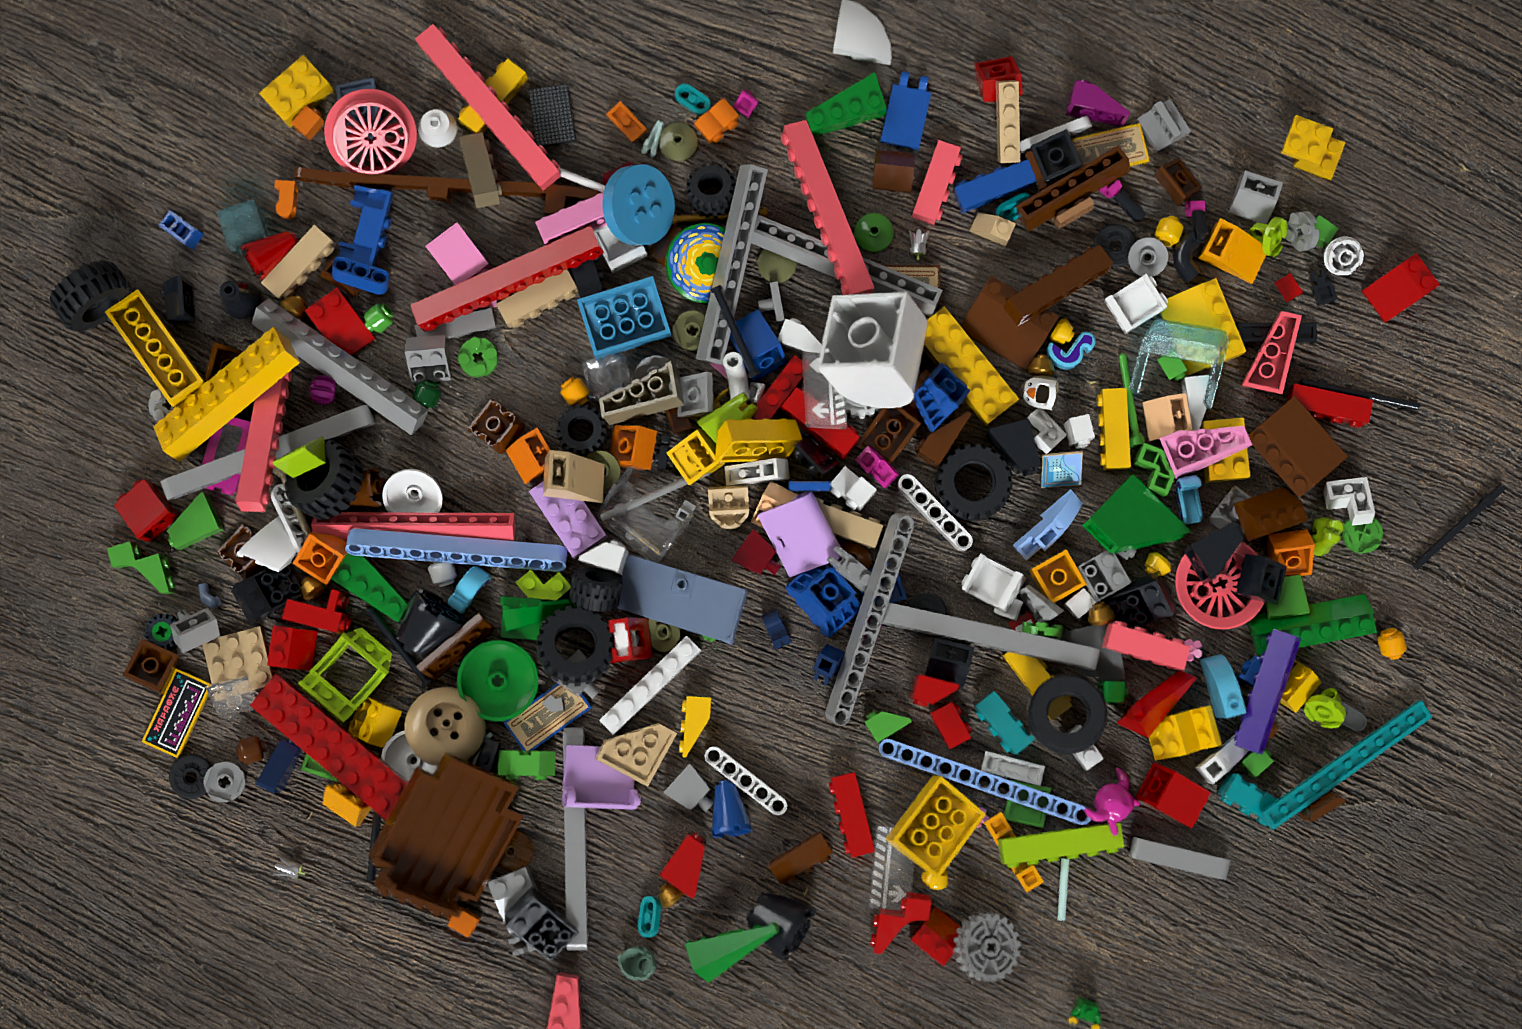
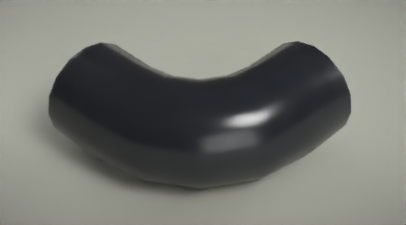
M1192 229L1180 238L1179 242L1175 245L1173 253L1174 268L1186 284L1190 283L1202 272L1193 261V253L1203 243H1197L1194 240V230Z

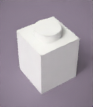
M1082 588L1063 605L1075 619H1079L1096 602L1090 591Z

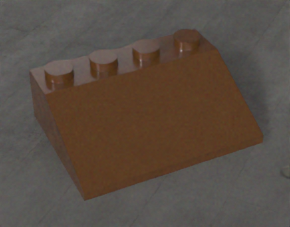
M990 276L960 326L969 337L1026 371L1059 316L1046 309L1017 326L1005 311L1004 306L1009 295L1019 292L995 277Z
M1296 396L1292 397L1248 434L1251 444L1299 498L1348 457Z

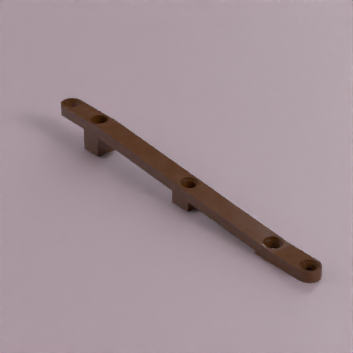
M296 167L294 172V179L302 182L354 189V186L358 185L371 188L427 191V196L430 200L450 203L451 192L472 193L469 179L331 172ZM495 181L496 184L500 183L502 195L546 198L543 211L545 216H550L561 209L567 208L568 201H585L601 193L596 190L551 184L542 191L536 183Z

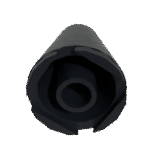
M244 280L226 281L220 286L219 292L222 305L228 315L241 320L254 316L256 307L262 302L260 292L254 284Z

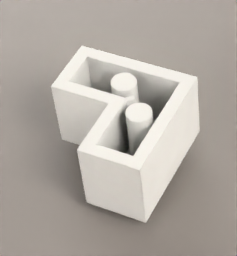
M845 466L831 482L832 489L830 492L837 498H844L846 500L845 504L851 510L855 511L857 509L860 512L877 489L864 478H859Z
M1367 477L1326 482L1323 494L1327 510L1347 508L1351 526L1372 523L1375 509Z

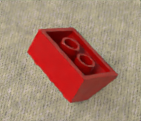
M915 675L909 699L914 700L913 704L927 707L928 704H934L956 691L959 685L923 675Z

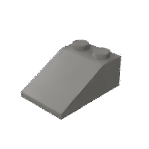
M529 865L487 882L504 922V914L531 886L538 891ZM508 929L512 938L517 936L515 933Z

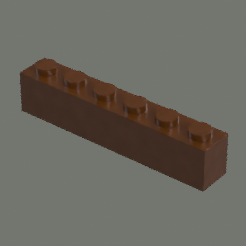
M1117 145L1018 204L1016 209L1019 220L1028 232L1056 216L1059 211L1065 208L1068 209L1078 200L1085 199L1130 172L1129 158Z
M1100 245L1095 248L1089 247L1080 257L1074 256L1065 266H1057L1051 274H1044L1036 283H1029L1023 287L1021 292H1014L1009 295L1004 309L1015 324L1019 326L1106 274L1114 262Z

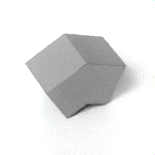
M685 500L675 517L686 523L695 511L696 506Z
M552 694L542 703L550 712L565 710L563 698H555Z

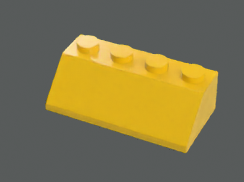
M796 419L726 420L717 433L715 461L752 462L773 458L787 459L794 451V445L802 440Z

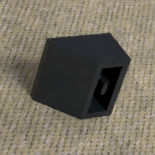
M933 638L925 676L964 687L974 647Z

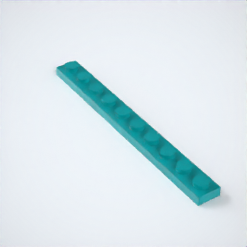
M1417 700L1260 811L1269 828L1274 830L1431 719L1432 716L1423 701Z

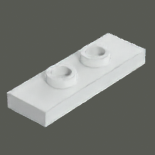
M985 751L981 771L1039 786H1041L1045 769L1043 765Z

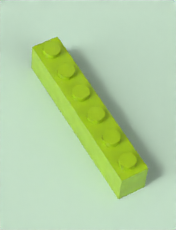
M1108 823L997 839L1001 864L1007 865V868L1018 867L1021 862H1027V865L1039 864L1041 859H1047V862L1059 861V857L1067 856V859L1079 858V854L1086 853L1087 856L1099 855V851L1106 850V853L1119 852L1118 848L1124 847L1121 823H1116L1118 827V835L1116 836L1112 835Z

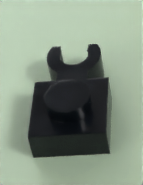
M1324 269L1319 271L1320 278H1317L1314 272L1309 274L1310 280L1316 285L1311 290L1317 307L1338 300L1332 280L1325 281L1326 271Z
M662 435L660 452H656L655 464H658L659 470H667L669 457L667 452L670 448L671 435Z

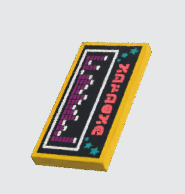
M176 668L143 737L142 743L173 757L180 758L211 692L212 684Z

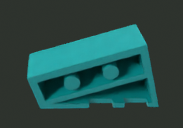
M995 691L989 693L974 706L976 708L974 712L981 721L985 720L988 723L987 729L994 737L998 736L1002 741L1000 745L1006 753L1010 751L1012 754L1017 755L1035 740L1033 735H1029L1021 721L1017 720Z

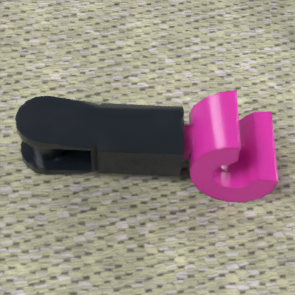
M1115 180L1100 189V192L1108 198L1115 196L1114 201L1126 212L1132 221L1139 222L1144 218V210L1135 203L1124 189L1121 191L1123 187L1119 180Z
M1186 201L1185 214L1187 217H1191L1194 240L1197 243H1205L1207 240L1206 235L1208 234L1205 201Z

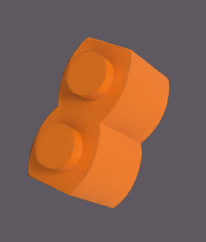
M723 98L703 114L694 125L711 144L712 142L717 143L724 137L723 133L726 130H733L739 124L738 120L740 118L738 113Z

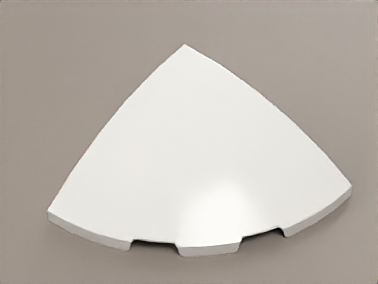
M842 0L833 53L852 56V59L891 64L890 41L879 19L864 6L850 0Z

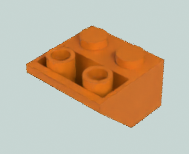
M535 428L520 437L505 451L524 483L528 484L544 474L545 457L551 448L541 431Z

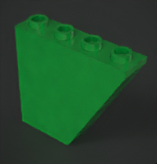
M1133 474L1082 525L1110 554L1177 541L1190 532L1185 523L1179 520L1170 508L1165 506Z

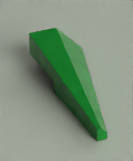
M570 599L524 603L512 606L505 605L503 606L506 632L543 622L549 615L553 616L554 611L558 609L563 611L565 606L570 605L572 609L577 608V605L571 602Z
M772 922L769 926L765 927L756 925L751 930L745 931L742 928L719 933L716 937L709 939L705 936L701 937L699 941H686L685 947L693 971L706 982H711L777 933L779 925L776 922Z

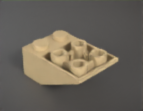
M550 450L545 457L543 496L602 503L605 464L573 453Z

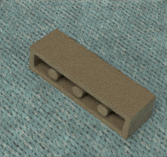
M482 132L460 136L462 154L476 208L500 204L499 195H502L500 183L496 184L495 182L498 180L496 168L492 169L491 167L494 166L492 154H488V151H490L488 139L484 140Z

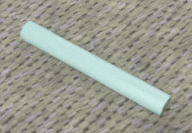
M1061 858L1057 920L1062 921L1066 920L1069 859Z

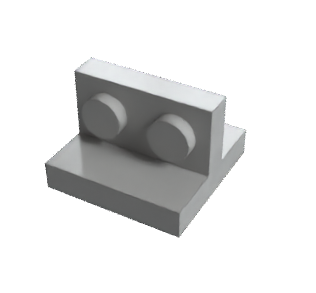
M1171 99L1164 103L1161 101L1157 102L1149 112L1136 119V122L1140 123L1143 133L1156 153L1191 132Z
M703 372L680 377L684 405L678 407V417H704L713 412L714 391L712 373Z

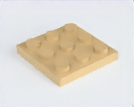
M261 626L217 637L202 644L215 700L264 688L274 676L272 666H267L269 654Z

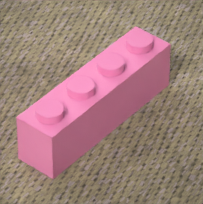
M599 193L590 199L580 201L576 205L561 209L557 213L536 221L535 223L544 244H550L588 226H592L594 230L606 226L602 208L603 193Z

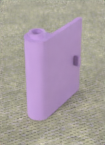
M812 490L805 491L797 495L792 501L757 515L789 577L829 563L827 561L829 556L834 557L838 562L841 561V556L834 551V548L836 546L840 547Z
M565 746L562 790L563 807L635 810L640 805L641 796L634 789V779L595 759L600 747Z

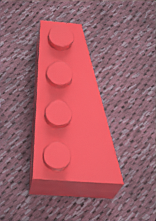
M1284 311L1279 312L1240 386L1283 394L1302 315Z
M1115 621V624H1108L1102 644L1103 648L1125 655L1131 654L1132 657L1140 660H1151V663L1166 666L1171 670L1185 669L1190 651V646L1184 645L1185 641L1176 638L1170 641L1165 639L1166 635L1156 632L1150 635L1146 633V629L1140 627L1130 629L1127 628L1126 623Z
M563 972L557 975L547 1029H582L579 975Z

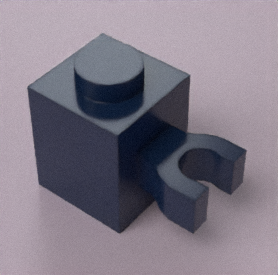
M826 644L819 653L813 670L817 671L813 679L817 680L820 675H823L825 677L823 684L827 685L839 669L845 652Z

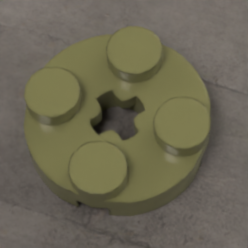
M693 310L686 311L675 321L673 335L677 344L684 350H698L705 316L702 313ZM690 326L698 328L696 335L692 336V334L687 333L690 330Z

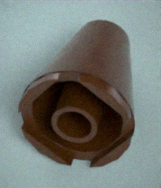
M374 467L363 471V482L360 483V492H357L356 499L349 505L384 506L382 495L386 482L378 474L382 473L380 469Z

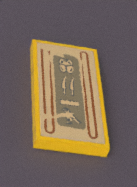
M1140 123L1073 138L1084 165L1117 145L1129 158L1130 167L1150 161Z

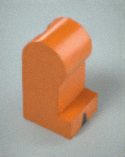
M275 180V189L280 192L279 201L275 207L276 212L283 219L291 220L296 215L299 185L295 181Z

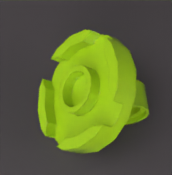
M1274 217L1269 224L1255 223L1248 231V234L1262 243L1264 255L1276 257L1283 245H1280L1281 240L1286 238L1287 221L1280 217ZM1254 230L1261 231L1263 236H1258Z
M1334 688L1326 689L1320 695L1311 696L1307 699L1304 707L1307 718L1312 722L1314 720L1320 722V726L1324 728H1337L1341 726L1346 717V710L1340 703L1341 697Z

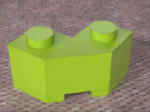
M533 570L528 571L515 582L528 598L549 601L563 599L570 593L571 584L560 572L545 584Z

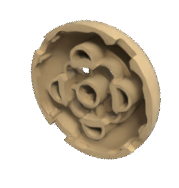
M439 687L423 693L412 703L405 718L404 732L408 745L419 759L427 764L438 767L445 752L465 761L475 755L485 737L486 720L479 717L476 711L480 713L481 711L474 700L466 695L464 696L467 702L461 699L457 688ZM434 710H440L442 715L436 717L433 712ZM456 713H460L462 715V719L455 720L453 715ZM448 722L449 726L445 727L443 726V723ZM435 728L439 733L437 736H431L430 730ZM457 732L459 737L453 740L450 738V734Z

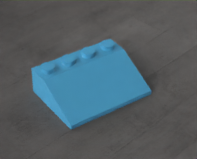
M653 276L577 299L596 360L671 337Z

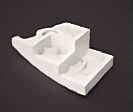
M278 516L254 535L236 555L239 557L247 556L256 560V564L267 566L269 569L279 572L291 563L297 552L280 516ZM292 525L293 531L301 532L294 525Z

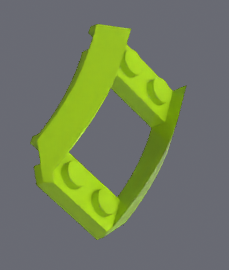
M363 628L355 629L348 633L343 632L332 648L298 684L305 694L308 693L329 711L337 721L344 723L389 673L392 653ZM349 645L377 669L370 680L350 701L322 677Z

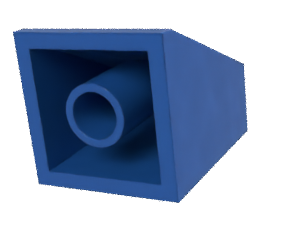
M759 310L747 314L736 322L755 367L760 371V374L751 378L753 382L788 363L780 342ZM730 332L729 341L732 344L736 353L741 355L739 348L735 342V339L732 333ZM744 362L745 369L747 370L748 374H750L749 371H748V368H747V366H746V364H745V362Z

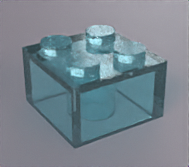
M254 199L216 211L227 247L234 254L242 251L240 246L270 236L261 207Z

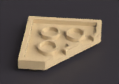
M656 723L604 740L595 759L648 787L677 733L660 723Z

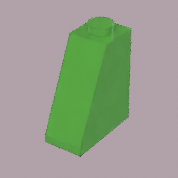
M200 493L167 530L169 534L167 537L168 541L175 549L182 550L224 530L209 494Z

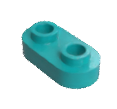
M681 84L676 88L675 98L677 102L694 114L702 116L710 110L711 105L708 97L692 86ZM683 93L689 95L687 98H682ZM703 104L704 108L699 109L697 106Z
M1021 193L998 206L996 216L1011 222L1018 219L1016 206L1031 196L1028 193Z
M646 896L640 904L638 931L643 937H654L659 930L661 902L656 896Z

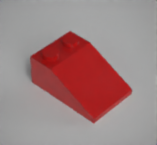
M1415 253L1361 292L1384 323H1386L1440 284L1419 255Z
M335 288L305 310L321 334L351 356L375 340L373 334L367 329L363 320L338 288Z

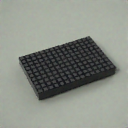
M562 84L530 89L529 97L537 146L541 144L543 147L576 142L568 85Z

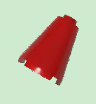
M288 231L240 247L242 251L246 250L247 255L244 257L255 274L258 275L260 273V280H264L299 241L293 232L290 234Z

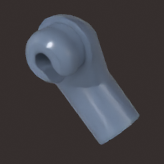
M208 583L198 585L200 600L203 604L211 609L221 606V598L210 595Z

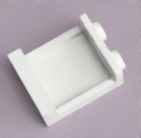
M607 225L595 230L604 252L603 256L612 274L648 257L643 245L623 243L612 234Z
M1144 274L1135 282L1104 300L1125 334L1167 308L1166 303H1168V300L1162 292L1158 293L1155 288L1157 283L1152 276L1148 277L1147 274Z
M980 554L979 557L973 560L970 574L964 577L962 589L973 597L1008 613L1026 578L1023 574L1017 571L1014 572Z

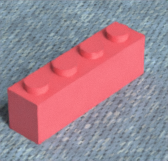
M938 140L912 218L932 225L935 224L936 220L940 221L944 210L940 206L942 201H947L950 191L946 189L949 183L953 184L956 175L953 172L954 166H959L962 154H959L961 147Z

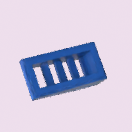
M169 210L159 224L161 228L190 249H194L203 237V233L171 210ZM174 218H175V219H176L175 222L172 224V226H171L170 228H168V226L171 224V222H172V221L174 220Z

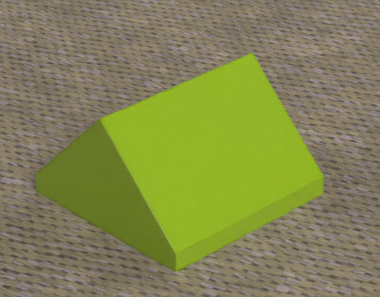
M321 436L275 460L273 462L274 466L295 478L324 464V438Z

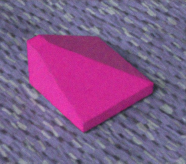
M745 89L741 92L733 107L749 118L759 101L749 90Z

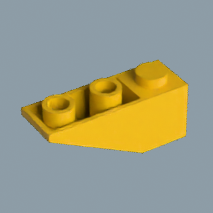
M687 696V700H683L682 712H686L685 720H681V732H684V741L680 740L679 753H683V757H687L710 719L712 698Z

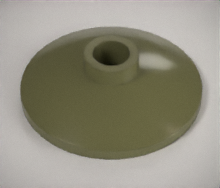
M670 124L660 134V150L665 157L672 161L687 160L697 149V135L687 124ZM676 137H680L682 140L681 142L676 143L674 139Z
M597 450L586 456L587 459L605 464L606 471H604L603 489L611 488L617 483L620 478L621 468L614 455L607 451Z
M649 618L651 646L661 652L672 650L679 642L680 628Z

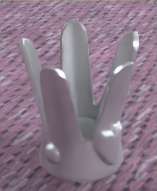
M918 229L915 235V233L909 230L912 245L910 251L912 255H917V260H919V255H926L927 249L925 246L929 231L922 234L921 230Z
M280 855L281 861L286 865L276 864L277 873L273 875L289 876L296 880L300 874L305 875L304 872H301L302 864L292 862Z

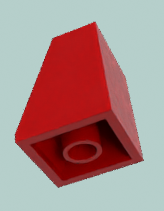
M140 479L133 484V489L118 497V502L114 504V507L138 539L152 542L176 521L180 514L151 481Z
M1153 762L1135 798L1177 822L1192 828L1197 822L1198 816L1207 803L1211 792L1176 771Z
M689 832L660 873L662 878L692 899L697 893L706 843L703 842L705 838L697 832H694V834Z

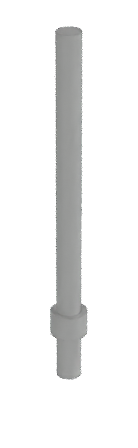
M681 478L623 505L622 503L613 506L614 509L600 514L601 520L604 522L615 516L625 515L627 511L687 485V482L684 478Z

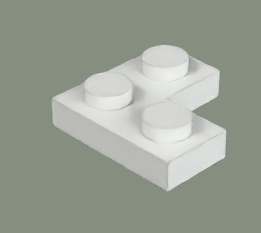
M1037 408L1027 417L1033 427L1040 431L1034 440L1038 448L1046 454L1067 435L1043 409Z

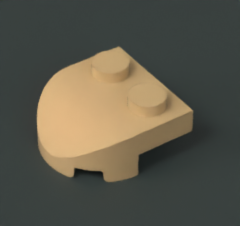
M748 485L708 487L709 514L711 519L720 525L721 528L734 529L739 527L749 515Z

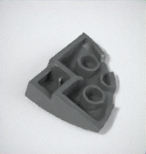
M1108 624L1091 625L1063 632L1062 638L1056 639L1100 650L1096 670L1073 667L1079 673L1101 681L1125 680L1121 653L1102 647Z

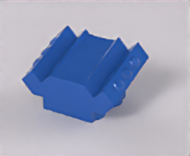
M941 363L930 372L916 389L913 399L930 432H933L961 404L971 390L953 374L949 367Z
M828 564L801 573L786 586L788 595L795 598L797 606L804 610L812 624L818 626L821 634L828 638L857 615L861 606L854 596L856 594L854 589L835 570V567L830 568Z

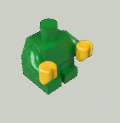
M1078 996L1076 1006L1072 1009L1071 1015L1068 1018L1069 1023L1076 1025V1018L1081 1020L1083 1018L1084 1021L1093 1023L1091 1029H1100L1101 1013L1098 1011L1100 1004Z

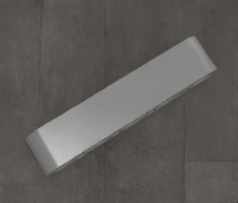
M1136 837L1132 839L1129 857L1222 880H1227L1231 861Z

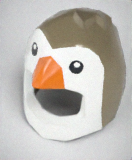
M1042 375L1031 377L1021 386L1023 399L1033 407L1053 410L1058 394L1059 379Z

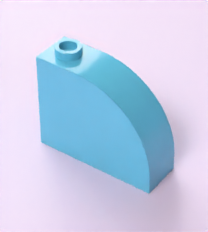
M1218 654L1200 659L1215 717L1229 718L1246 713L1236 677L1225 656Z

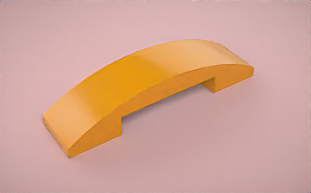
M1002 812L984 822L997 846V839L1015 837ZM1021 862L1018 867L1011 868L1026 893L1044 882L1035 866L1027 865V862Z

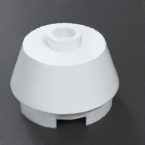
M434 109L422 116L418 125V132L421 139L427 145L443 147L454 140L457 133V123L449 112L442 109Z
M1348 236L1330 241L1325 247L1323 254L1326 268L1335 275L1352 274L1351 272L1358 266H1361L1364 258L1360 243Z

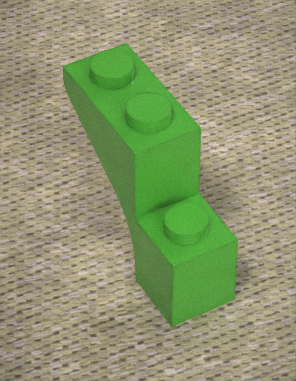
M131 541L107 548L112 568L120 569L132 566L160 593H175V581L170 576L168 570L170 563L165 555L155 554L141 559L142 551L140 546Z

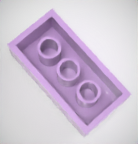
M544 481L529 491L574 559L608 538L585 501L543 496Z

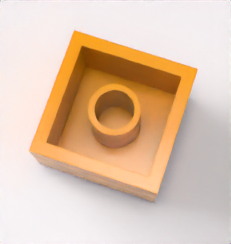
M1067 549L1029 570L1042 595L1053 603L1087 585Z

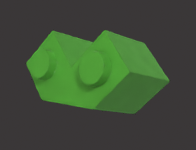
M1143 443L1139 447L1133 464L1152 471L1146 487L1154 494L1164 497L1168 495L1175 475L1167 462L1164 451Z
M499 750L498 775H506L507 779H518V776H535V780H547V776H555L556 751Z

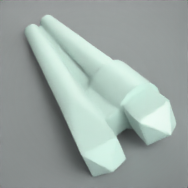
M657 120L650 136L643 144V149L641 150L643 154L650 150V156L655 157L663 122Z

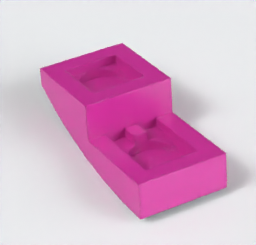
M867 446L855 459L865 472L872 474L883 488H887L900 475L871 446Z

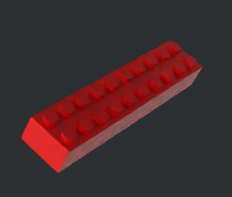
M275 674L250 706L387 821L408 780L285 677Z

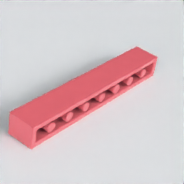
M291 371L254 401L236 503L241 511L265 512L266 505L270 503L269 489L273 485V468H276L273 462L276 460V451L280 447L279 433L283 431L282 416L286 414L285 400L289 397L288 383L292 380Z

